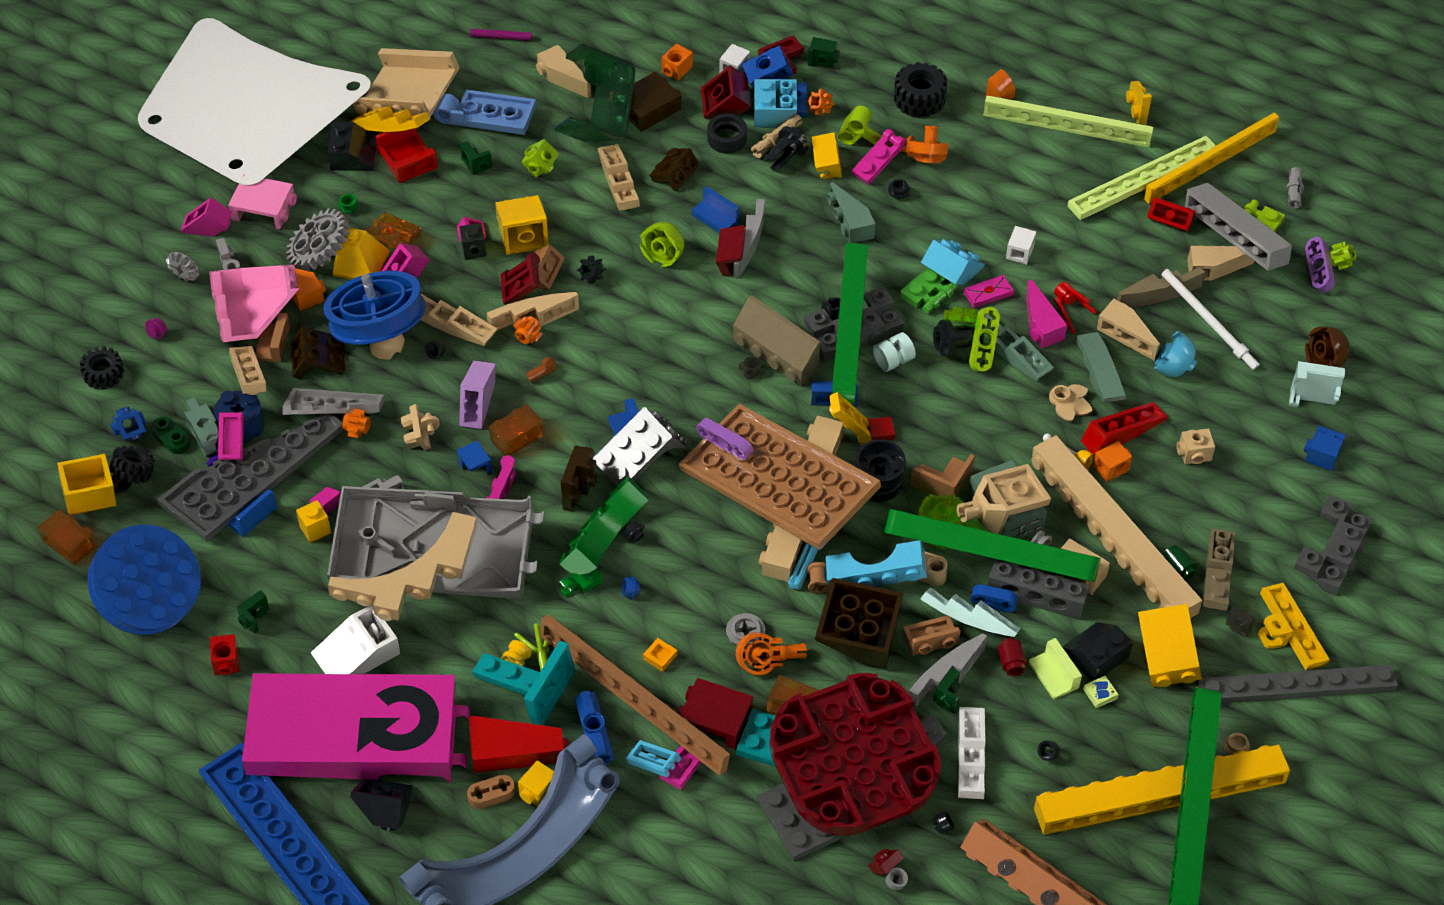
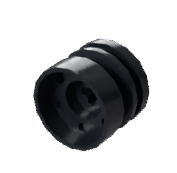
M884 439L865 443L859 449L856 457V468L877 478L881 483V487L869 500L886 502L895 498L901 492L906 467L905 454L902 449L894 442Z

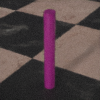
M471 28L470 37L532 41V32Z

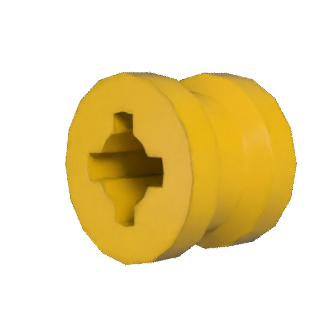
M512 640L508 646L509 650L503 653L501 659L524 667V661L530 658L532 651L525 643Z

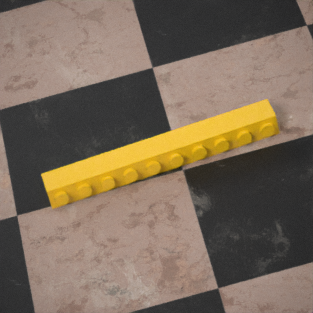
M1264 745L1256 750L1247 752L1241 750L1233 755L1215 756L1210 799L1286 783L1290 769L1280 745ZM1184 765L1176 767L1166 766L1161 770L1153 772L1142 771L1137 775L1129 777L1119 776L1106 782L1095 781L1087 786L1078 788L1071 786L1063 791L1054 793L1050 791L1044 792L1036 796L1034 806L1042 833L1047 835L1177 807L1180 804Z

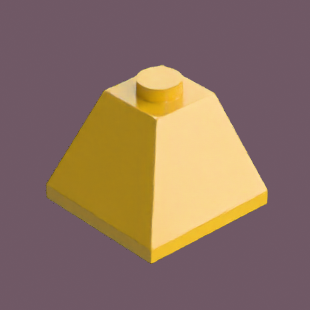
M349 228L350 234L345 236L347 242L341 244L343 249L336 251L338 255L335 257L333 276L352 280L365 274L382 271L390 253L389 249L367 231Z

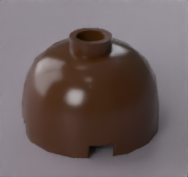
M1320 326L1314 328L1309 333L1308 337L1311 338L1309 343L1305 345L1308 363L1339 368L1346 363L1350 347L1347 336L1341 330L1329 326Z

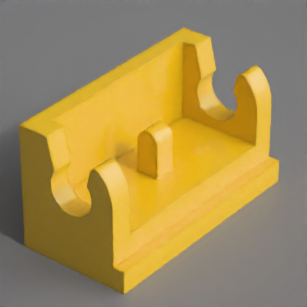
M835 133L813 136L812 145L816 172L829 171L828 173L820 174V178H842Z

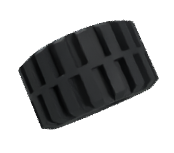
M916 62L914 65L908 64L907 67H902L900 72H897L894 102H896L897 108H901V112H907L909 116L915 115L921 118V116L929 117L930 114L935 115L938 113V110L941 111L943 109V105L946 102L947 77L941 69H937V66H931L929 63L920 64V62Z

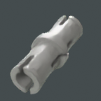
M1298 167L1289 170V183L1286 186L1288 193L1287 206L1291 209L1301 207V193L1304 191V185L1302 184L1303 171Z

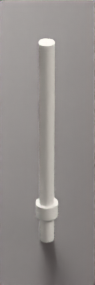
M1166 269L1161 274L1234 350L1233 353L1239 359L1242 358L1252 370H1255L1260 365L1248 352L1249 349L1243 343L1240 344L1169 269Z

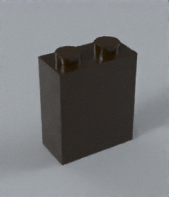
M656 71L615 93L616 109L640 132L681 110L682 96L680 92L674 89L666 78L661 77Z

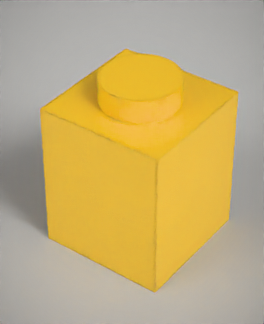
M318 500L296 510L299 526L309 543L331 533L328 516Z
M537 760L518 781L519 795L522 800L528 804L533 803L538 807L549 787L554 771Z

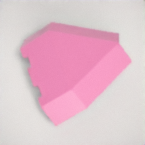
M295 265L209 271L217 321L220 324L221 341L255 339L262 334L299 289L296 282Z

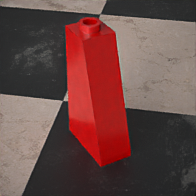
M469 716L474 773L531 767L537 760L544 765L556 764L559 753L568 746V737L563 738L562 728Z

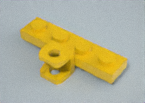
M1280 583L1263 587L1260 595L1272 615L1265 618L1263 622L1265 627H1262L1258 632V636L1264 646L1268 649L1286 646L1289 642L1306 671L1326 666L1330 659L1285 584ZM1266 635L1274 637L1275 640H1269Z

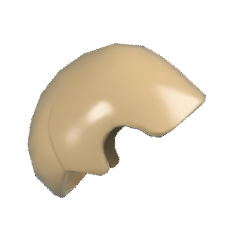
M400 334L382 342L369 344V350L378 359L390 360L395 353H401L405 342L404 336Z

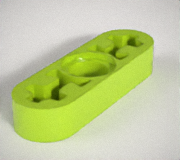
M994 307L983 308L977 314L969 359L970 367L975 372L987 371L992 366L1000 321V314ZM989 313V316L993 317L992 321H988L987 318H984V315ZM987 326V328H991V330L982 329V327ZM982 333H986L990 338L987 346L980 343ZM978 349H980V350H988V351L985 352V353H982V351H979V352H978ZM982 357V360L985 361V365L980 366V363L977 362V359Z

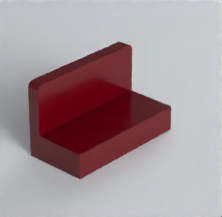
M744 225L720 229L716 264L723 276L731 275L733 262L742 261L746 234Z

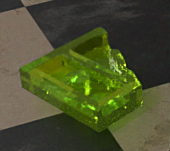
M954 306L953 311L944 310L943 319L976 323L977 309Z

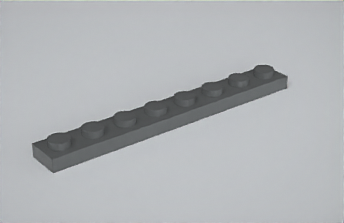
M1392 665L1209 677L1196 680V687L1221 691V703L1396 691L1398 687Z

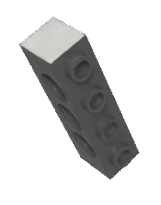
M995 559L988 579V586L1014 592L1018 596V603L1078 620L1081 619L1089 589L1088 584Z

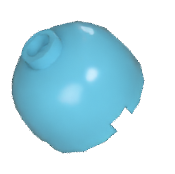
M1176 331L1171 336L1175 340L1172 343L1165 344L1155 362L1157 366L1154 367V370L1168 377H1178L1186 371L1191 372L1197 363L1194 359L1196 348L1193 341L1180 331Z

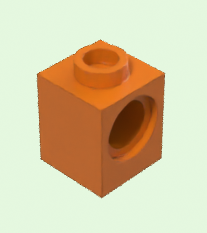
M677 43L661 57V72L677 81L693 67V52Z
M1117 441L1095 453L1093 467L1106 482H1109L1130 470L1132 456L1130 451Z

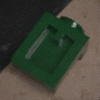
M468 141L460 144L461 159L472 175L492 167L491 153L489 151L479 154L477 149L472 148Z
M261 590L237 606L239 613L237 619L244 629L249 628L254 634L257 633L256 618L262 617L269 610L267 596Z
M951 667L936 687L933 701L941 708L955 713L959 703V697L955 694L960 687L958 682L960 672Z

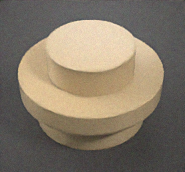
M1236 732L1225 739L1224 748L1229 755H1233L1237 751H1249L1250 743L1244 734Z

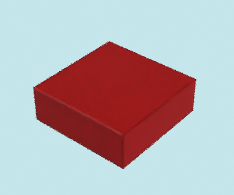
M891 417L868 419L871 441L880 439L895 440Z

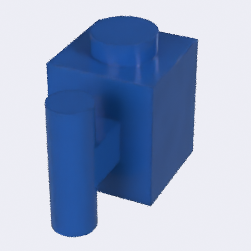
M1319 425L1313 440L1308 438L1304 448V452H1307L1305 462L1332 471L1346 434Z

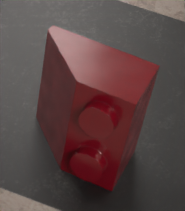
M731 65L701 87L705 119H713L720 114L740 116L751 107L748 78Z

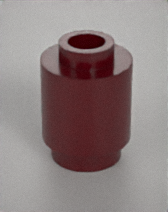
M1014 638L1003 640L998 646L1003 670L1011 677L1023 674L1026 671L1027 662L1021 641Z

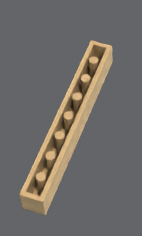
M817 416L814 424L810 423L807 431L808 441L836 456L843 437V423ZM773 524L775 529L773 533L769 532L767 536L766 546L768 547L766 551L761 552L759 565H762L763 576L788 582L804 541Z

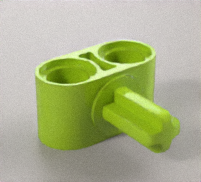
M856 106L845 118L838 133L840 142L853 145L858 139L863 137L875 145L882 138V135L868 127L872 116L870 109L865 106Z

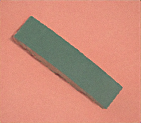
M989 314L984 317L987 318L988 321H992L993 317L989 316ZM999 323L995 352L1003 359L1036 381L1054 369L1025 336L1019 338L1008 325L1002 327ZM987 326L982 327V329L991 330V328H987ZM984 333V342L988 345L990 338Z
M1099 333L1076 335V343L1083 353V363L1090 372V382L1103 403L1125 400L1126 395L1118 372Z

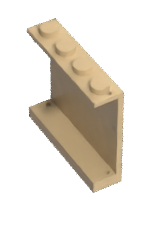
M381 48L378 55L383 68L365 97H360L353 103L354 109L357 114H364L390 105L393 113L409 109L412 116L427 112L430 118L460 68L454 53L447 51Z

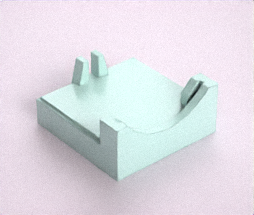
M1298 361L1290 389L1289 406L1298 407L1300 399L1336 405L1341 394L1345 368Z

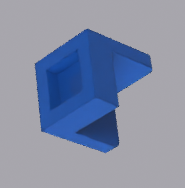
M478 441L457 450L458 464L462 470L468 468L469 471H474L483 467L487 474L492 473L491 459Z

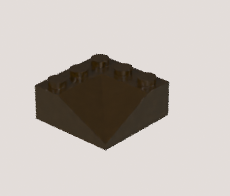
M832 578L815 640L861 664L886 669L902 610L903 593Z

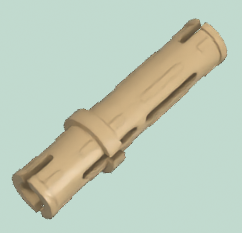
M794 114L771 133H766L760 142L752 146L751 151L756 150L753 152V155L761 158L780 140L778 132L782 127L798 128L803 124V121L800 120L801 117L798 114Z

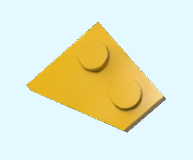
M1139 81L1130 82L1129 91H1126L1127 103L1131 104L1132 118L1136 119L1137 124L1146 125L1152 96L1150 93L1144 94L1146 93V88L1142 87Z

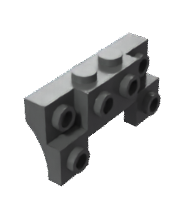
M885 287L865 293L864 301L869 308L862 311L859 349L878 343L880 340L899 334L904 330V322L894 309V301ZM825 309L804 316V323L811 336L820 341V357L823 362L835 358L839 319L832 321Z
M1329 495L1320 517L1333 523L1336 527L1323 553L1304 546L1294 569L1313 579L1323 591L1337 596L1348 571H1354L1359 558L1355 557L1356 554H1362L1367 541L1364 538L1369 530L1372 518L1350 510L1351 503Z

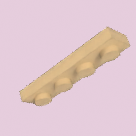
M253 347L229 348L230 359L243 394L257 395L260 392H266V382Z

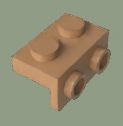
M947 615L904 626L903 634L911 654L914 656L928 654L933 650L941 648H951L959 644L960 630L959 627H954L950 616Z

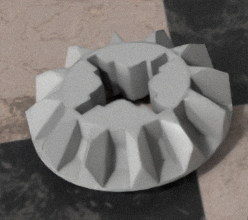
M172 252L167 257V267L179 279L183 278L185 281H194L199 276L197 265L187 255Z
M749 613L735 615L728 621L726 626V635L730 643L733 642L736 645L744 637L742 632L743 625H745L749 633L761 632L765 634L763 621L756 615Z

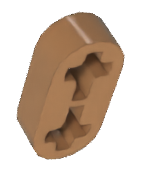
M499 775L474 783L467 790L468 803L475 809H483L508 801L515 794L514 781L507 775ZM500 785H504L507 791L502 792ZM480 792L483 798L478 799L475 793Z

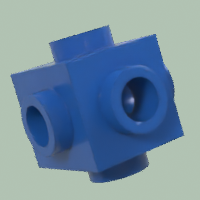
M129 406L116 411L117 415L112 416L114 422L110 423L115 436L119 435L123 440H135L141 437L140 433L146 431L144 428L146 424L144 415L135 408L130 409ZM125 419H130L131 425L129 427L123 426Z

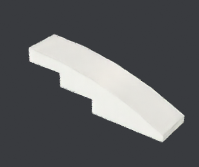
M959 707L958 798L984 799L985 708Z

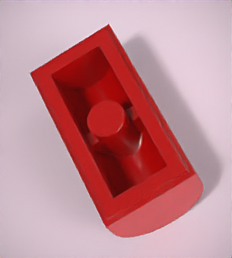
M1154 197L1147 218L1189 231L1193 224L1196 210Z

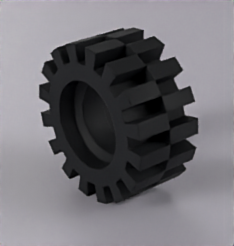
M102 346V350H99L98 347L94 348L95 352L87 351L88 356L84 354L82 356L83 360H80V369L85 383L89 387L93 386L94 389H98L101 386L102 390L106 389L107 385L110 388L114 387L113 382L118 384L120 382L119 378L122 379L124 373L119 353L117 351L114 352L113 348H109L107 351L105 346ZM110 365L106 370L94 371L98 366Z
M125 445L122 448L117 447L114 449L109 469L113 476H119V479L122 481L126 479L129 483L131 481L138 484L140 481L145 483L152 476L155 458H153L152 454H148L147 450L141 451L142 448L139 447L134 449V446L127 448Z

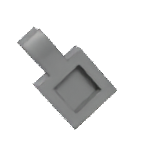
M224 238L217 239L216 244L223 270L240 268L239 262L232 259L235 258L232 246H227Z

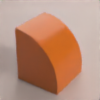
M1000 69L988 79L986 96L1009 100L1015 97L1013 81L1004 70Z

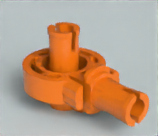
M925 126L924 141L914 140V136L910 135L906 139V144L901 152H906L909 157H914L919 162L941 163L947 157L949 143L937 142L938 126ZM890 142L887 146L891 148L893 144Z
M752 632L745 635L739 641L735 655L739 666L744 671L753 675H764L773 670L774 667H783V663L780 661L786 659H806L807 653H803V651H807L805 643L783 645L779 644L783 643L781 638H772L761 632ZM744 661H745L748 665H750V666H752V667H754V668H758V670H751V669H749V668L746 666V664L744 663Z

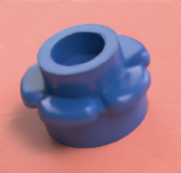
M632 575L631 578H624L622 595L623 597L633 599L635 595H639L640 581H636L635 576Z

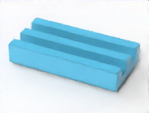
M640 740L626 757V760L630 765L668 777L670 774L668 770H673L675 768L674 762L679 763L681 757L679 753ZM656 755L667 758L668 760L656 757Z

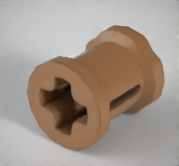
M811 563L807 567V572L810 575L809 591L817 594L827 592L829 584L827 581L826 563Z

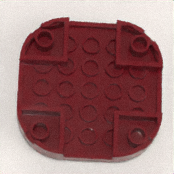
M852 674L846 676V681L802 696L799 693L787 700L779 708L771 725L769 748L777 771L798 813L807 823L822 832L839 836L865 832L917 811L928 802L935 791L941 769L936 744L932 745L913 708L914 701L908 692L893 680L889 682L877 677L878 674Z

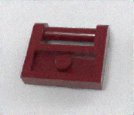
M535 252L527 255L523 262L511 270L501 273L503 304L507 305L517 302L540 286L538 271L540 257Z

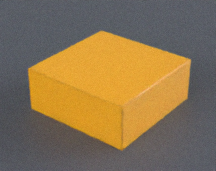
M657 638L643 654V660L663 672L678 655L677 649Z

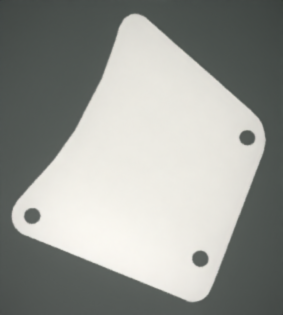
M205 18L198 21L190 31L138 114V122L140 127L148 134L242 185H253L265 178L369 90L371 82L368 77L359 73L317 66L290 58L247 39L219 20ZM356 81L360 83V87L357 90L350 91L346 88L350 82ZM153 115L162 117L158 124L148 123V119ZM239 159L243 161V165L238 169H231L229 167V163L232 160Z

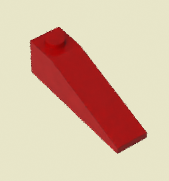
M1154 402L1147 403L1091 421L1081 442L1095 456L1096 452L1117 441L1121 445L1129 442L1164 422L1168 416Z

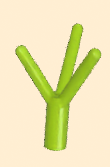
M535 623L534 630L538 648L519 633H515L514 636L537 654L540 670H542L548 660L546 650L549 643L544 641V644H542L539 625Z

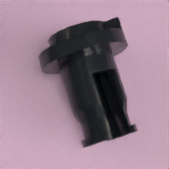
M784 126L778 132L780 140L763 159L765 162L769 159L773 161L782 151L784 153L770 169L779 172L782 166L788 163L795 154L804 155L808 151L807 138L799 129Z
M948 319L940 320L933 331V343L936 350L942 356H949L953 353L954 348L972 346L975 325L973 327L966 325L953 326ZM982 333L980 336L981 344H983L984 341V333Z

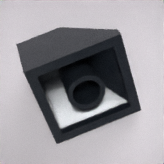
M362 779L351 791L350 797L372 825L381 826V829L385 831H394L399 829L405 821L413 785Z

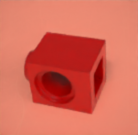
M235 634L210 637L211 664L214 675H229L239 672V651Z

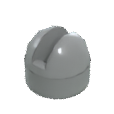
M898 867L891 869L886 875V885L895 891L902 889L908 881L907 873ZM894 875L898 876L896 884L893 882Z

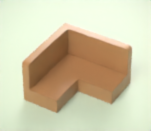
M970 454L966 462L952 457L943 473L924 464H921L920 467L914 466L910 486L953 504L973 472L975 455Z

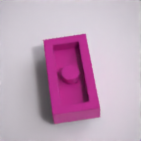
M680 745L676 751L681 757L679 763L674 762L675 768L668 770L670 773L668 777L659 776L661 780L682 790L702 762Z

